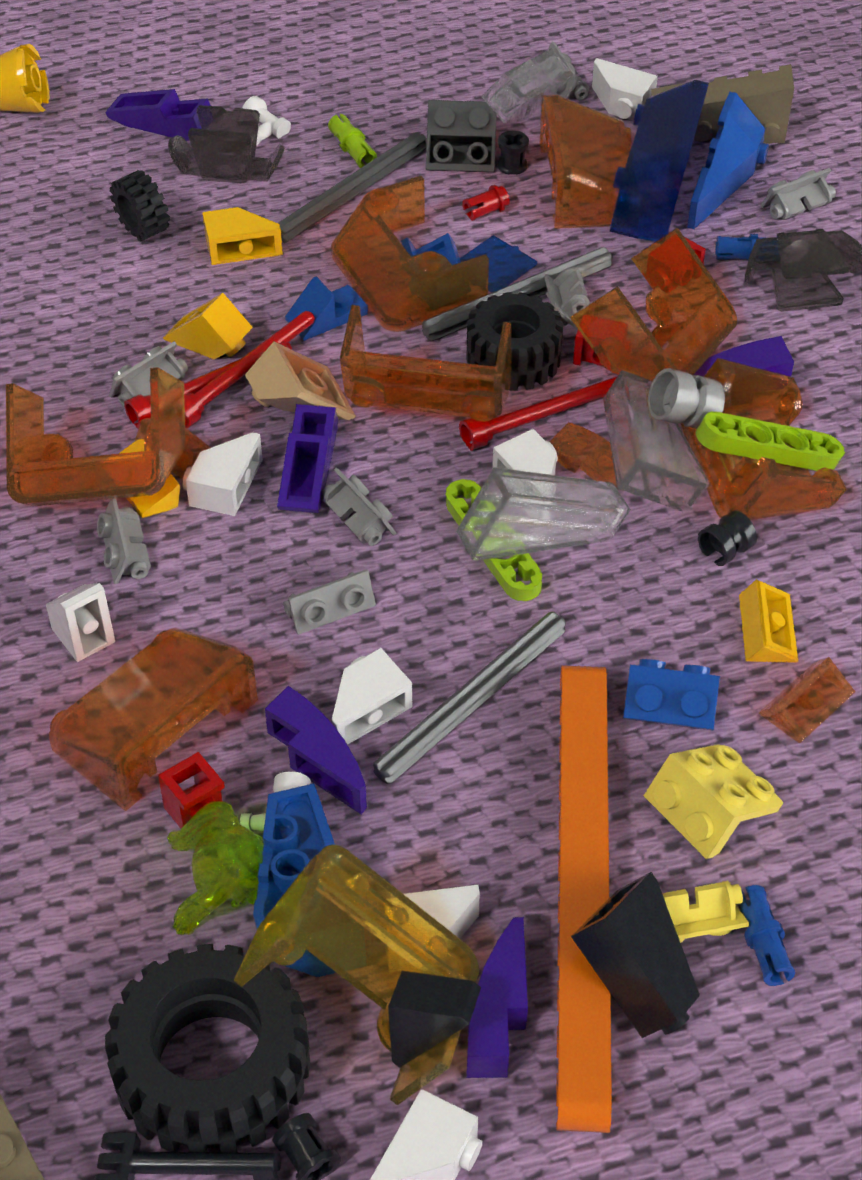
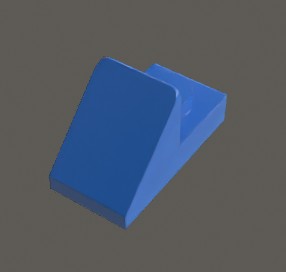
M315 276L286 314L285 320L289 323L304 311L313 313L315 317L314 323L299 334L303 341L367 315L368 305L350 285L331 292Z

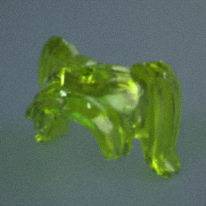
M210 802L201 808L180 830H174L167 836V840L174 850H194L191 866L193 880L198 891L185 899L173 918V928L179 935L193 934L198 924L227 899H233L230 903L233 908L248 903L254 905L255 900H257L259 863L262 864L263 837L241 825L232 805L228 802Z

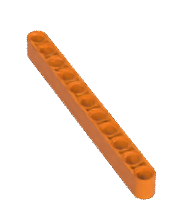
M561 665V733L559 737V762H561L559 774L560 850L558 853V881H560L558 894L559 936L557 966H559L557 1011H559L557 1026L558 1073H556L558 1118L556 1131L610 1133L612 1113L611 994L571 937L609 899L606 667Z

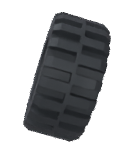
M213 944L197 945V951L184 954L183 948L168 953V961L160 965L157 961H153L141 970L143 979L140 982L134 979L129 981L121 992L124 1004H115L108 1019L111 1029L105 1034V1051L108 1057V1068L120 1106L128 1120L134 1119L136 1129L147 1140H152L157 1134L160 1147L169 1152H178L182 1144L188 1146L189 1152H207V1148L220 1147L221 1152L238 1153L236 1143L247 1138L251 1146L254 1147L266 1140L265 1127L271 1123L276 1129H279L290 1118L288 1103L295 1106L298 1105L305 1092L303 1079L309 1077L310 1047L306 1017H304L303 1002L297 990L291 989L290 978L280 968H274L270 971L269 959L258 953H252L248 958L243 955L242 947L225 945L224 951L214 950ZM212 1017L233 1019L249 1027L258 1037L257 1046L246 1062L233 1072L220 1078L190 1080L173 1074L161 1064V1055L170 1039L185 1026L201 1019Z

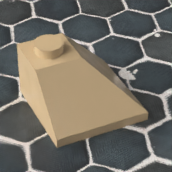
M273 342L245 374L253 389L251 392L253 397L265 407L271 405L290 412H295L296 404L336 407L338 419L351 420L356 417L327 366L279 343Z

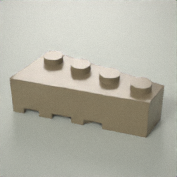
M792 65L779 66L778 71L762 73V69L750 71L748 76L727 79V76L716 77L714 81L697 85L694 81L651 89L649 138L696 141L716 139L720 127L718 119L729 92H735L764 126L765 136L763 143H785L794 94Z

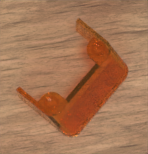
M422 176L368 192L331 244L332 259L358 295L368 305L369 310L380 325L389 331L399 332L422 325L424 320L488 294L489 258L486 254L455 265H451L446 257L433 251H427L411 257L393 234L394 232L425 223L424 178Z
M676 228L631 258L652 287V290L646 295V312L657 323L652 332L647 328L618 286L570 317L599 357L603 367L612 373L652 382L656 375L666 368L694 375L737 325V315L732 304L680 230Z
M351 305L340 354L345 395L359 407L377 406L470 417L483 422L490 421L501 415L510 391L511 323L503 322L496 366L475 365L365 352L360 306Z
M158 367L150 368L151 429L145 437L144 451L73 458V447L68 439L58 434H44V398L14 383L6 384V477L8 494L14 501L23 505L42 506L150 496L157 493L165 484L185 448L184 382Z

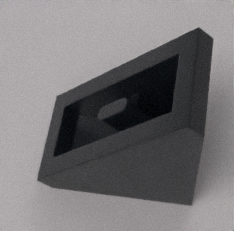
M401 971L388 1005L392 1062L400 1068L468 1026L481 987L471 980Z

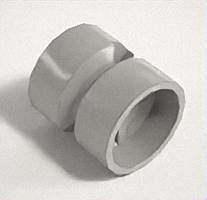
M672 368L663 369L656 375L648 395V408L651 416L656 420L673 424L683 423L684 426L694 429L699 427L707 413H722L725 403L724 388L719 381L700 375L693 376L688 372Z

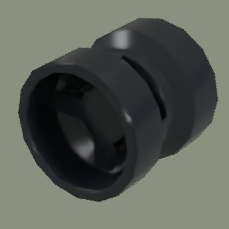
M737 510L724 515L718 525L710 524L698 533V543L702 553L709 556L717 551L722 555V557L714 561L718 566H724L735 558L736 552H745L757 542V533L753 523L745 514Z

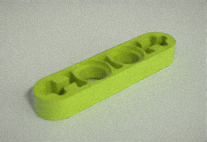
M720 412L707 413L696 430L698 441L710 450L821 472H831L834 470L845 453L843 445L836 438L826 433Z
M460 479L450 483L446 488V507L505 593L517 601H529L536 598L541 592L542 572L486 493L472 480ZM463 495L466 499L471 498L472 509L469 510V505L463 498H457V496ZM484 521L491 523L494 527L489 531H478L472 526L477 522ZM498 549H507L514 555L508 559H498L492 553ZM518 567L519 576L524 581L530 580V584L525 585L522 581L516 582V572L514 569Z

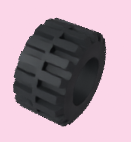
M507 292L503 293L502 296L493 295L488 297V301H480L476 304V309L471 310L469 320H467L466 361L467 365L470 366L471 373L474 376L480 374V381L484 384L492 381L493 388L500 390L503 385L510 386L509 391H518V386L524 385L525 389L529 390L534 389V382H538L540 385L547 383L548 376L553 378L557 373V367L559 368L561 363L563 322L561 321L559 311H554V306L551 303L542 302V298L538 296L530 297L527 296V293L521 292L519 294Z

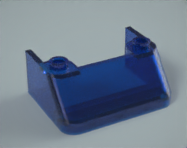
M695 79L647 98L645 105L638 104L633 125H637L638 128L626 167L618 166L613 188L619 189L610 232L661 243L666 241L707 93L708 82Z

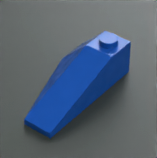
M729 92L718 119L720 127L716 139L712 138L706 165L701 169L691 199L687 228L695 229L754 174L757 164L764 165L769 148V144L763 143L765 128L735 92Z
M315 784L268 794L263 832L261 864L259 863L257 900H255L253 910L254 922L264 957L274 963L315 977H322L365 966L364 928Z

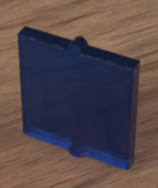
M494 235L460 258L469 282L471 284L476 283L491 293L510 285L535 267L538 262L521 252L518 246H511Z

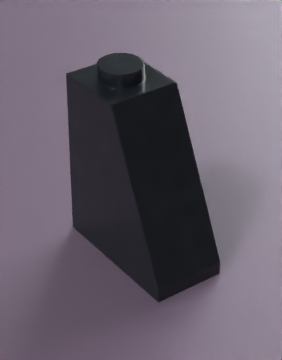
M650 872L617 890L571 936L641 1038L659 1030H662L667 1035L679 1029L689 1020L690 1016L687 1011L700 996L658 881L653 873Z

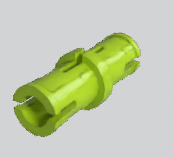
M337 114L334 115L328 123V129L340 141L339 146L343 152H348L359 168L365 166L361 161L362 158L367 164L377 158L376 152L366 143V137L363 132L353 127L346 115L340 114L341 120Z

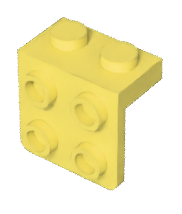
M720 744L670 754L643 795L705 859L713 858L720 853L741 821L776 813L783 805V801L774 793L773 786L767 780L756 776L742 762V757L737 751Z

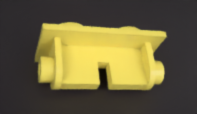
M722 881L720 883L695 887L696 904L689 905L686 889L662 893L680 943L687 938L708 934L722 936L734 929L749 927L748 920L736 905L743 902V895L739 884L731 885L729 881Z

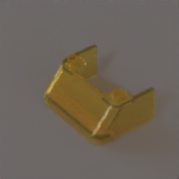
M328 845L309 861L261 922L234 981L242 987L272 961L279 965H292L304 955L305 950H308L381 1007L377 1019V1032L383 1046L391 1052L388 1005L401 971L476 982L479 974V965L471 948L347 849L339 845ZM461 1030L400 1067L390 1096L392 1102L399 1105L450 1068Z

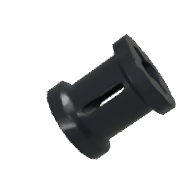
M511 130L503 132L499 136L498 146L501 149V158L498 160V169L502 173L518 175L527 170L525 150L528 148L529 138L525 133Z
M303 1113L292 1118L278 1129L272 1139L278 1150L286 1153L297 1170L296 1180H321L333 1173L341 1162V1157L337 1151L328 1149L316 1131L317 1123L310 1113Z

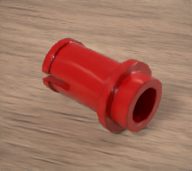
M491 185L488 191L462 201L463 210L473 206L478 207L465 213L471 221L496 210H499L501 213L510 204L506 189L503 186L498 187L496 185Z

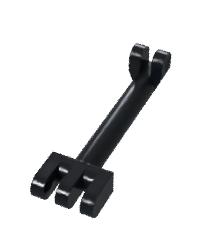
M108 1132L102 1136L101 1147L111 1151L120 1150V1153L99 1154L97 1168L117 1171L116 1174H97L94 1180H134L135 1174L253 1175L254 1180H279L277 1171L281 1169L282 1158L280 1153L139 1152L141 1140L137 1133Z

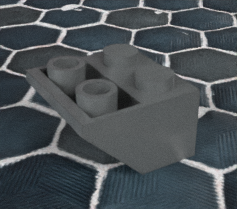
M428 100L426 170L494 172L497 102Z

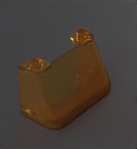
M542 95L539 145L541 153H547L552 177L551 196L552 199H555L554 229L639 225L640 213H645L646 194L645 191H639L630 151V127H625L624 122L620 119L559 95Z
M717 358L704 376L719 381L724 388L725 403L722 413L789 426L802 410L803 401L801 393L793 377ZM681 423V428L719 518L734 510L742 512L750 520L827 509L833 506L847 490L836 470L824 467L811 476L808 469L779 464L773 459L761 457L758 460L716 452L706 448L698 441L696 437L697 429L686 427Z
M175 627L164 630L155 637L152 643L77 702L55 715L51 721L49 732L52 751L120 808L127 811L142 798V794L137 790V787L143 775L146 773L151 778L157 773L155 762L157 756L214 709L224 716L231 711L230 706L243 713L258 701L252 657L236 646Z

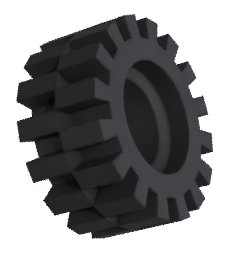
M137 170L111 183L110 192L112 195L110 198L115 203L113 208L115 213H118L120 216L118 218L120 223H124L125 229L131 231V235L137 237L138 241L141 242L167 230L170 225L168 223L170 216L166 213L169 211L168 206L163 204L162 201L165 199L163 194H159L157 191V184L155 182L152 183L151 177L148 174L145 175L144 171Z

